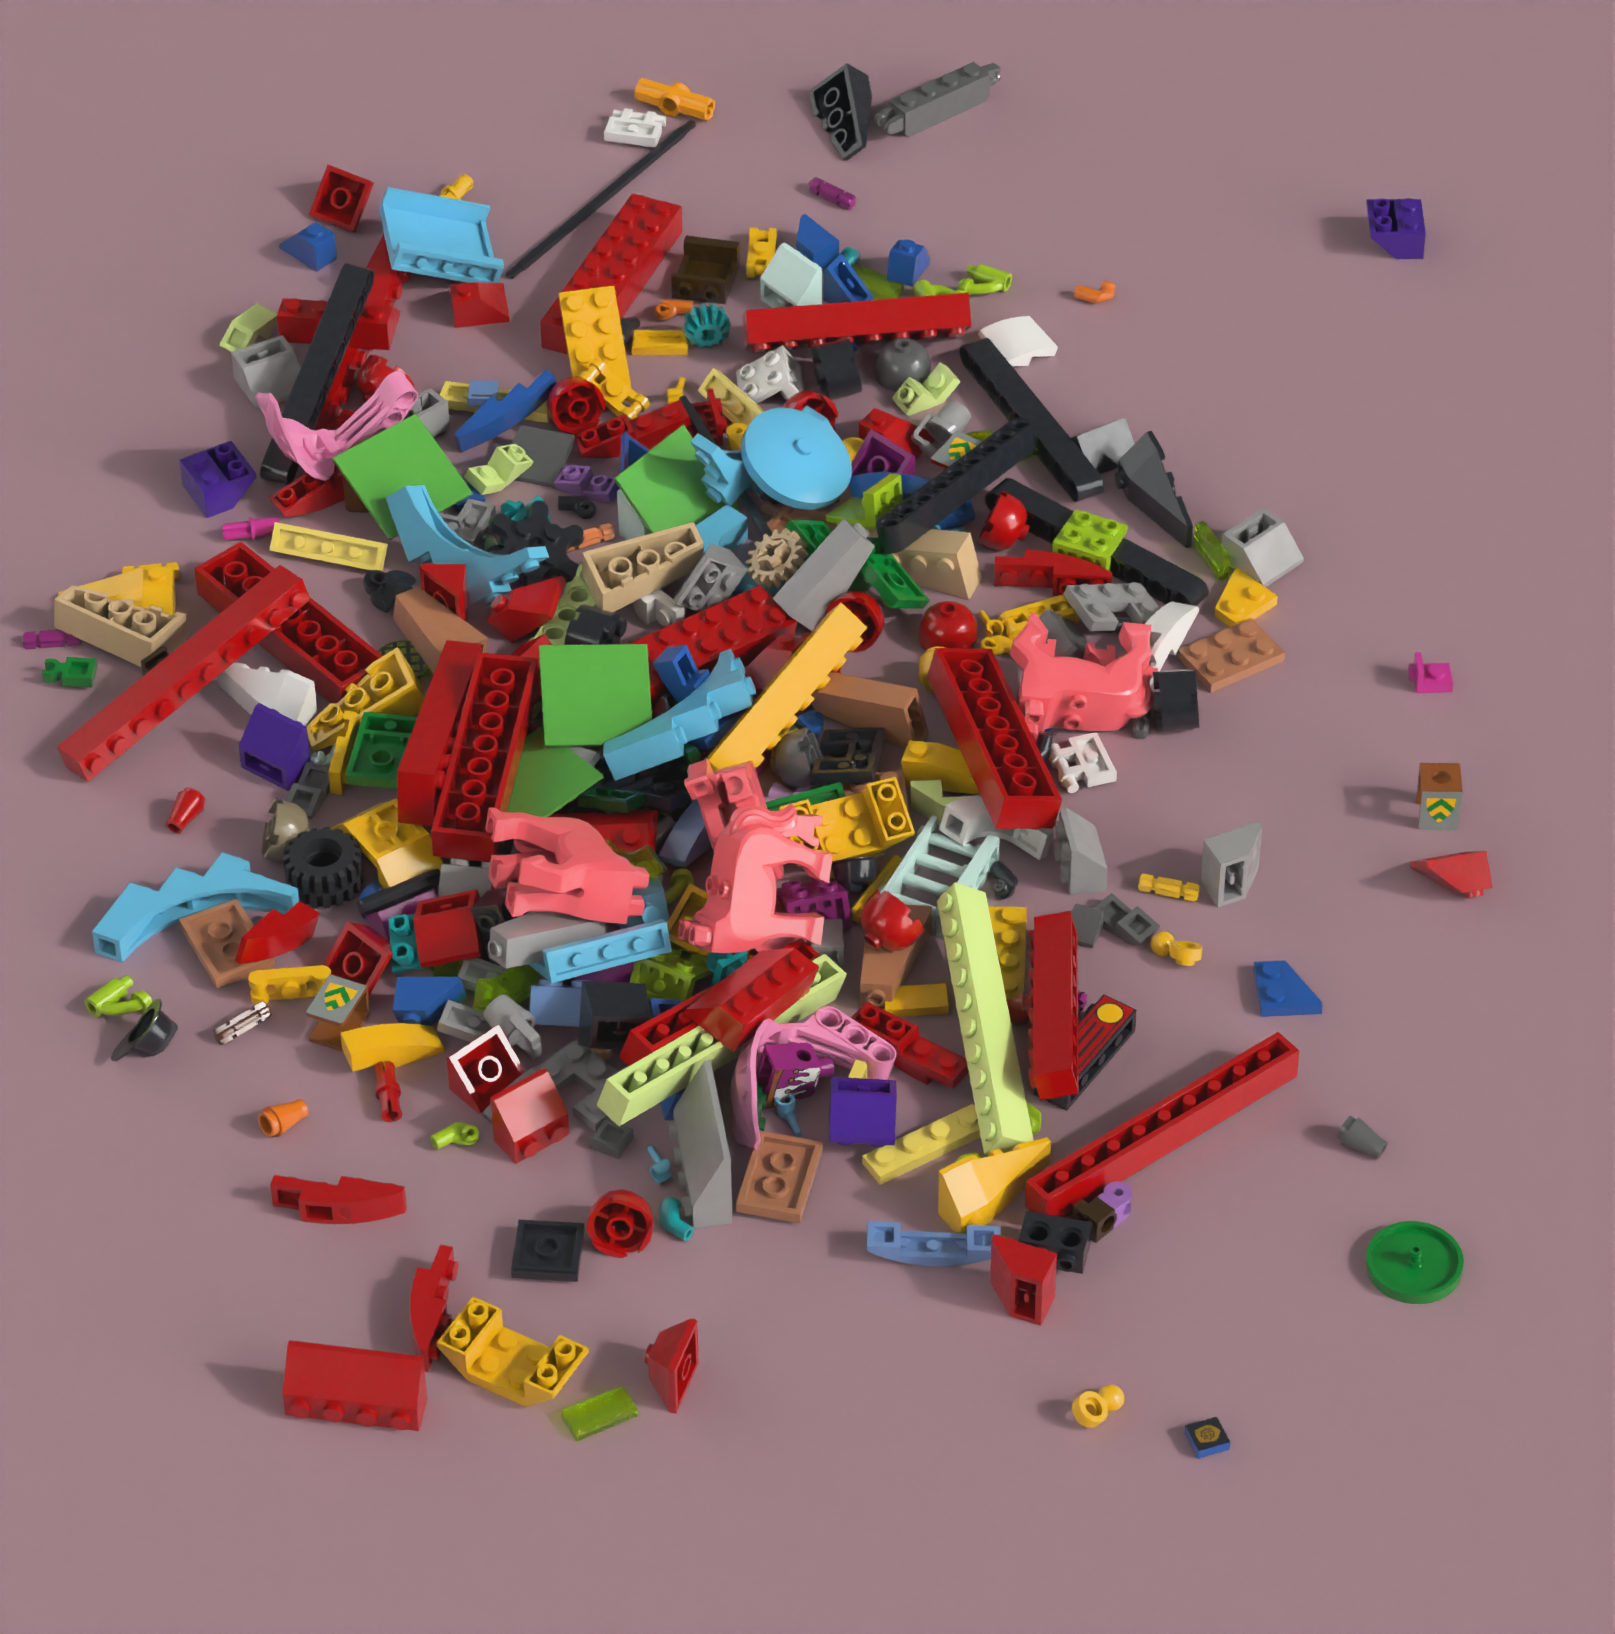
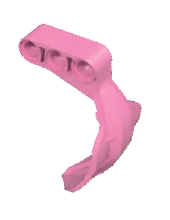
M395 371L382 381L373 396L342 426L336 430L320 429L317 431L311 430L293 419L282 418L278 402L271 393L258 392L255 400L265 416L268 432L284 455L293 462L298 463L306 473L314 478L326 481L334 473L335 463L332 459L335 456L403 421L416 402L418 393L403 372Z
M830 1006L819 1008L804 1023L777 1024L769 1018L764 1020L755 1035L741 1048L731 1079V1129L734 1140L741 1146L754 1150L758 1149L761 1141L757 1114L756 1074L765 1045L810 1043L818 1058L829 1056L833 1063L848 1069H852L855 1059L865 1061L867 1064V1079L882 1080L889 1078L896 1058L895 1048L840 1010Z

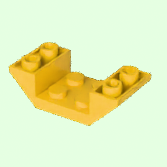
M896 777L867 784L861 793L810 805L809 799L792 803L797 814L822 816L821 826L814 827L813 837L819 838L818 847L801 841L797 836H790L788 839L799 842L810 849L825 850L833 854L832 861L880 853L913 836L915 831ZM788 805L780 806L779 810L784 809Z
M396 798L381 802L330 827V830L341 829L343 834L349 833L353 836V840L358 841L361 851L376 866L379 885L383 890L433 869L441 871V864L443 862L440 857L433 856L432 838L422 825L398 823V800Z
M474 1296L437 1341L439 1350L467 1381L524 1407L554 1399L589 1353L588 1347L561 1335L549 1347L503 1326L501 1308Z

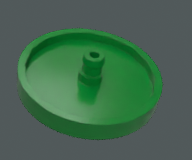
M1419 1221L1394 1223L1377 1232L1368 1245L1366 1253V1272L1368 1277L1380 1292L1394 1300L1409 1304L1432 1303L1451 1294L1462 1278L1464 1257L1459 1244L1448 1232L1435 1225Z

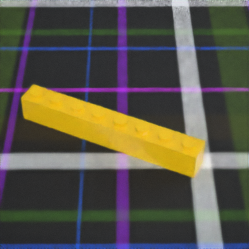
M840 603L823 618L753 701V706L747 708L705 758L708 759L713 771L747 761H753L756 769L764 760L761 754L765 749L770 751L781 740V737L778 735L782 729L787 731L798 718L795 716V713L799 709L801 711L805 710L812 703L814 697L811 694L815 689L818 692L823 689L831 679L827 676L831 670L836 672L846 662L847 659L844 657L846 652L852 653L862 643L863 639L860 636L867 627L846 606Z

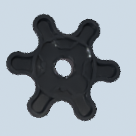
M541 500L534 501L528 506L527 519L514 521L502 513L491 517L489 521L490 530L499 535L504 541V548L492 554L510 555L529 547V544L535 541L541 546L546 547L549 558L541 561L539 568L521 573L523 577L522 587L544 581L546 577L551 575L563 576L566 579L565 582H572L579 565L569 559L567 551L571 547L579 546L583 543L585 535L580 526L571 525L561 528L557 524H551L548 520V506Z

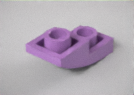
M565 465L554 482L556 488L573 496H586L591 501L611 503L620 489L613 479L616 476L593 475L590 466Z

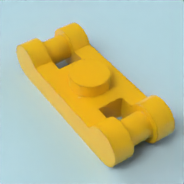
M750 227L746 278H755V275L762 276L776 253L777 228L758 230V227Z
M595 358L589 364L590 368L587 371H582L577 376L595 384L604 396L605 406L617 416L626 414L629 421L637 418V414L640 411L644 412L650 406L649 400L644 395L635 392L611 372L599 358ZM597 376L603 380L600 385L594 380ZM627 400L631 406L625 407L623 403Z
M1059 595L1005 611L999 615L998 620L1004 624V630H1007V637L1014 640L1023 630L1032 613H1036L1040 617L1048 608L1073 621L1075 624L1078 623L1080 617L1073 608H1070L1071 605L1065 596Z
M320 965L253 971L248 976L251 988V1001L253 1004H257L260 1001H264L267 1004L269 1000L315 997L328 976L331 975V970L327 966Z

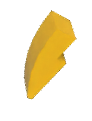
M394 1023L361 1027L341 1032L342 1050L353 1072L374 1066L378 1062H382V1068L386 1071L385 1061H391L396 1068L445 1053L444 1047L433 1026Z

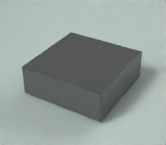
M604 1119L589 1141L590 1148L619 1159L633 1139L634 1129L623 1125L618 1126L615 1122Z

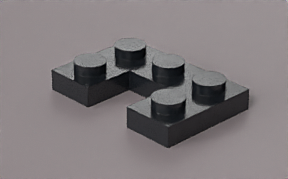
M884 727L824 730L820 742L821 755L831 754L835 757L846 755V758L815 759L811 773L812 783L827 786L838 782L853 783L855 785L873 782L885 741Z

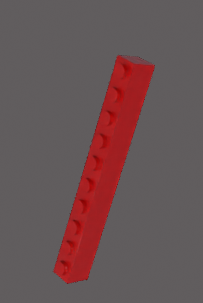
M383 234L366 268L374 271V281L365 304L394 307L395 301L401 298L402 288L405 283L409 282L411 273L391 268L385 235ZM347 347L314 430L326 429L327 425L340 415L342 405L348 401L351 387L357 383V375L361 366L366 361L369 352L374 349Z
M281 565L276 567L60 743L57 749L65 766L85 781L89 782L310 601L311 599L303 579Z
M1277 1032L1026 1180L1025 1207L1031 1212L1059 1217L1065 1216L1073 1211V1205L1081 1199L1086 1202L1092 1200L1104 1192L1107 1184L1115 1181L1122 1182L1296 1078L1300 1050L1281 1033Z

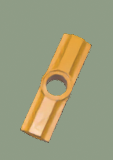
M641 78L637 82L634 91L636 100L658 106L665 115L670 117L681 113L709 121L715 109V100L692 93L686 85L679 82L668 86Z

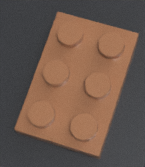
M1250 618L1178 649L1177 658L1187 669H1195L1196 678L1212 693L1284 662L1285 651Z
M237 898L179 919L180 929L216 989L245 979L253 971L275 967L274 958L243 964L235 962L242 936L254 926Z
M759 1131L761 1141L758 1149H753L736 1201V1212L800 1223L823 1152V1142Z

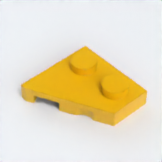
M1236 568L1215 607L1214 616L1228 627L1250 618L1254 620L1277 605L1278 596L1248 574Z
M345 710L343 715L346 735L345 737L338 736L328 771L330 793L343 795L347 786L345 774L359 729L357 712Z

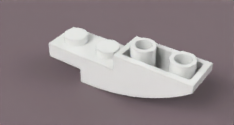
M1170 602L1149 618L1145 623L1151 625V657L1149 665L1153 668H1158V671H1160L1169 654L1176 655L1199 612L1198 606ZM1153 676L1150 680V688L1153 684Z

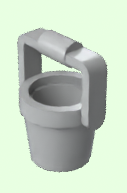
M950 400L935 416L931 417L930 414H927L912 434L911 439L920 447V450L932 457L939 449L918 435L925 424L927 432L931 437L944 445L956 431L964 432L971 419V413L961 403Z
M506 994L495 998L486 1007L483 1017L492 1028L499 1025L510 1045H517L534 1061L542 1054L540 1036L533 1029L536 1018Z

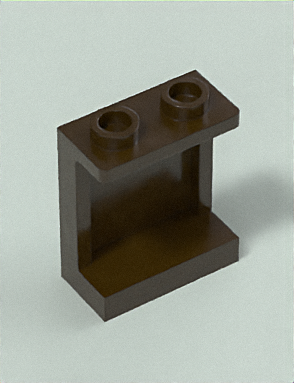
M686 235L682 262L678 273H673L671 277L672 298L726 304L740 265L739 242Z

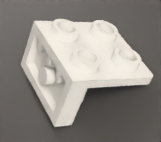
M783 345L767 352L752 363L744 365L736 372L738 388L756 404L779 391L786 400L794 394L804 391L801 366Z

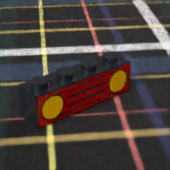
M1105 994L1095 1004L1092 1003L1087 1008L1085 1016L1078 1023L1079 1094L1045 1099L1046 1101L1066 1111L1072 1106L1135 1032L1136 1009ZM1034 1088V1095L1039 1097L1037 1088Z

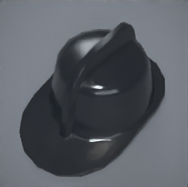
M882 852L864 857L832 861L831 868L836 882L846 887L849 892L865 891L869 884L876 879L877 859L888 853Z
M156 999L148 1006L137 1024L120 1041L112 1053V1061H118L130 1051L146 1057L155 1056L168 1047L178 1030V1026L161 1010V999Z

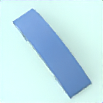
M867 1221V1251L889 1260L914 1265H966L991 1259V1238L993 1234L1001 1236L1000 1226L967 1225L966 1233L901 1231V1222Z

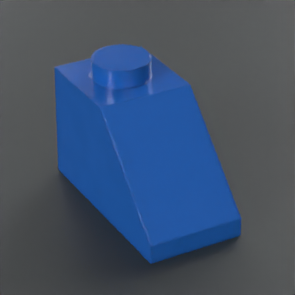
M806 214L801 215L796 239V250L824 270L839 255V240Z
M317 222L279 244L281 250L316 272L337 259L335 233Z
M898 240L889 253L886 280L912 287L930 264V257L925 246L916 244L912 240Z
M397 977L393 1012L398 1023L431 1026L441 1018L447 1001L451 1000L460 1003L466 998V991L460 977Z

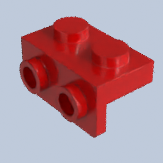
M713 388L707 389V401L691 404L717 445L721 446L723 445V433H726L727 421L725 416H720L722 415L721 399L715 398ZM694 425L686 427L692 438H694L698 433Z

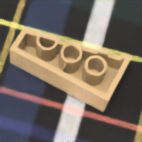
M694 522L582 552V575L597 607L615 612L689 574L704 553V542Z
M877 528L866 529L870 533L868 537L878 538ZM930 529L901 552L892 554L917 585L966 600L971 598L982 580L970 532Z
M71 585L54 599L55 628L72 634L76 638L140 667L141 660L164 646L167 648L168 654H171L186 642V614L176 612L173 616L162 613L161 607L151 605L149 609L134 606L133 600L126 598L111 600L108 599V594L75 585Z

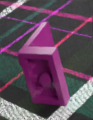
M812 878L811 882L801 884L799 881H788L781 884V888H776V897L785 906L786 913H817L823 916L824 919H842L843 929L852 927L847 890L840 883H837L835 878H830L829 883Z

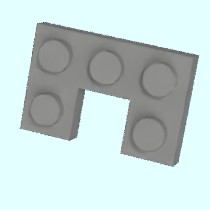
M468 498L458 517L444 513L439 514L460 538L476 547L489 526L491 517L496 514L495 504Z
M1135 582L1126 584L1067 585L1063 594L1089 631L1115 630L1118 620L1112 612L1126 611L1134 623L1145 624L1160 609L1141 583Z
M478 958L468 961L464 960L458 977H460L464 988L483 994V1000L479 1010L448 1000L438 1023L437 1031L472 1042L492 1028L483 1017L486 1007L502 994H506L517 1003L527 975Z
M576 1039L534 1068L536 1071L545 1068L549 1072L558 1093L574 1081L591 1093L573 1106V1116L594 1132H596L604 1119L612 1121L597 1106V1102L606 1079L619 1071L587 1047L578 1045Z

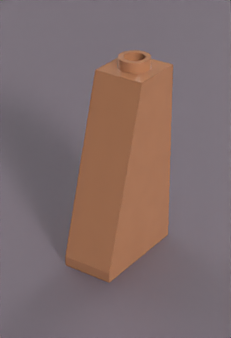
M415 587L396 595L393 620L408 641H411V645L415 647L414 649L420 654L433 674L446 640L482 644V652H487L488 638L420 587Z
M830 672L827 676L831 679L826 686L819 692L815 689L811 694L814 697L812 704L815 712H820L823 716L852 728L884 727L885 741L903 749H906L909 740L923 741L929 733L917 688Z
M907 905L911 910L908 916L913 922L918 918L924 928L923 934L908 948L900 951H887L880 947L877 950L865 941L860 981V1006L869 1002L877 1007H884L885 1001H893L899 987L903 986L931 934L932 906Z

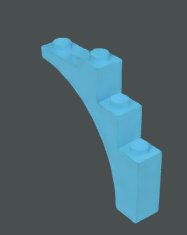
M808 406L802 410L820 419L833 430L826 417ZM698 433L690 441L696 450L695 457L706 466L704 468L706 474L701 480L707 488L705 493L714 502L719 503L722 501L732 506L745 490L750 492L752 489L760 495L764 493L748 474L742 460L741 449L733 451L722 450Z
M425 485L405 486L386 497L408 562L421 561V564L432 562L433 564H466L467 591L472 604L485 603V606H491V603L497 596L501 594L504 596L511 591L509 583L518 580V574L539 568V563L549 558L545 546L526 547L510 555L492 554L474 547L460 538L445 523L434 507Z
M731 649L720 652L718 662L711 674L688 697L650 722L604 742L603 756L614 780L616 781L682 757L684 744L718 731V721L722 717L752 707L753 694H756V689L751 677H745V668L740 657L735 658Z
M222 852L204 876L176 867L158 892L149 887H143L130 882L92 931L95 953L123 963L138 946L156 933L178 923L179 919L236 898L244 910L270 912L274 909L284 915L299 902L298 888L287 883L269 879L260 874L252 873L249 861Z

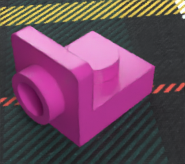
M1415 652L1414 663H1409L1408 675L1409 681H1414L1416 693L1452 692L1453 680L1449 663L1423 664L1421 652Z

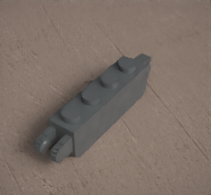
M975 62L969 63L889 100V107L875 114L874 123L880 127L884 126V131L887 134L891 135L901 131L908 137H911L984 103L989 97V87L1000 81V67L995 63L981 67Z

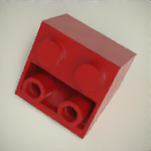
M477 889L418 901L413 920L421 968L439 967L446 963L459 960L468 961L481 956L484 943L470 909L481 898Z
M993 1234L991 1238L990 1283L1009 1316L1041 1326L1055 1298L1057 1253L1018 1242L1012 1238Z

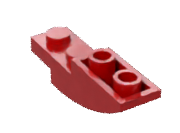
M678 400L630 421L626 414L575 434V442L583 457L615 458L620 457L621 435L624 432L651 450L680 426L688 427L692 423L681 400Z
M336 464L334 473L326 481L316 479L306 473L270 496L269 499L284 517L305 515L326 509L345 500L342 473Z
M1025 549V557L995 556L994 586L1053 588L1052 596H1059L1064 594L1067 585L1112 583L1111 571L1089 561L1069 555Z
M866 1002L851 1017L895 1048L896 1058L893 1064L895 1067L926 1085L935 1080L954 1089L969 1073L965 1057L919 1036V1027L886 1010Z
M274 1175L270 1184L273 1206L299 1210L300 1220L303 1222L356 1224L391 1218L405 1213L407 1209L405 1186L393 1183L341 1176L338 1185H332L326 1182Z
M441 1244L431 1269L417 1267L410 1295L413 1346L415 1354L424 1358L425 1372H429L433 1360L439 1359L441 1351L437 1347V1341L452 1323V1315L447 1312L448 1285L450 1281H455L457 1277L458 1261H454L453 1247Z

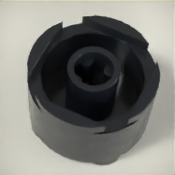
M849 338L810 347L813 363H817L816 368H814V374L817 384L820 385L821 394L833 400L862 391L860 373L855 363V354Z
M583 604L576 610V612L580 613L577 620L571 619L568 625L564 645L620 644L621 637L625 634L627 628V620L622 619L618 613Z
M1195 669L1153 672L1154 690L1160 689V692H1154L1155 711H1161V714H1156L1157 732L1200 728Z

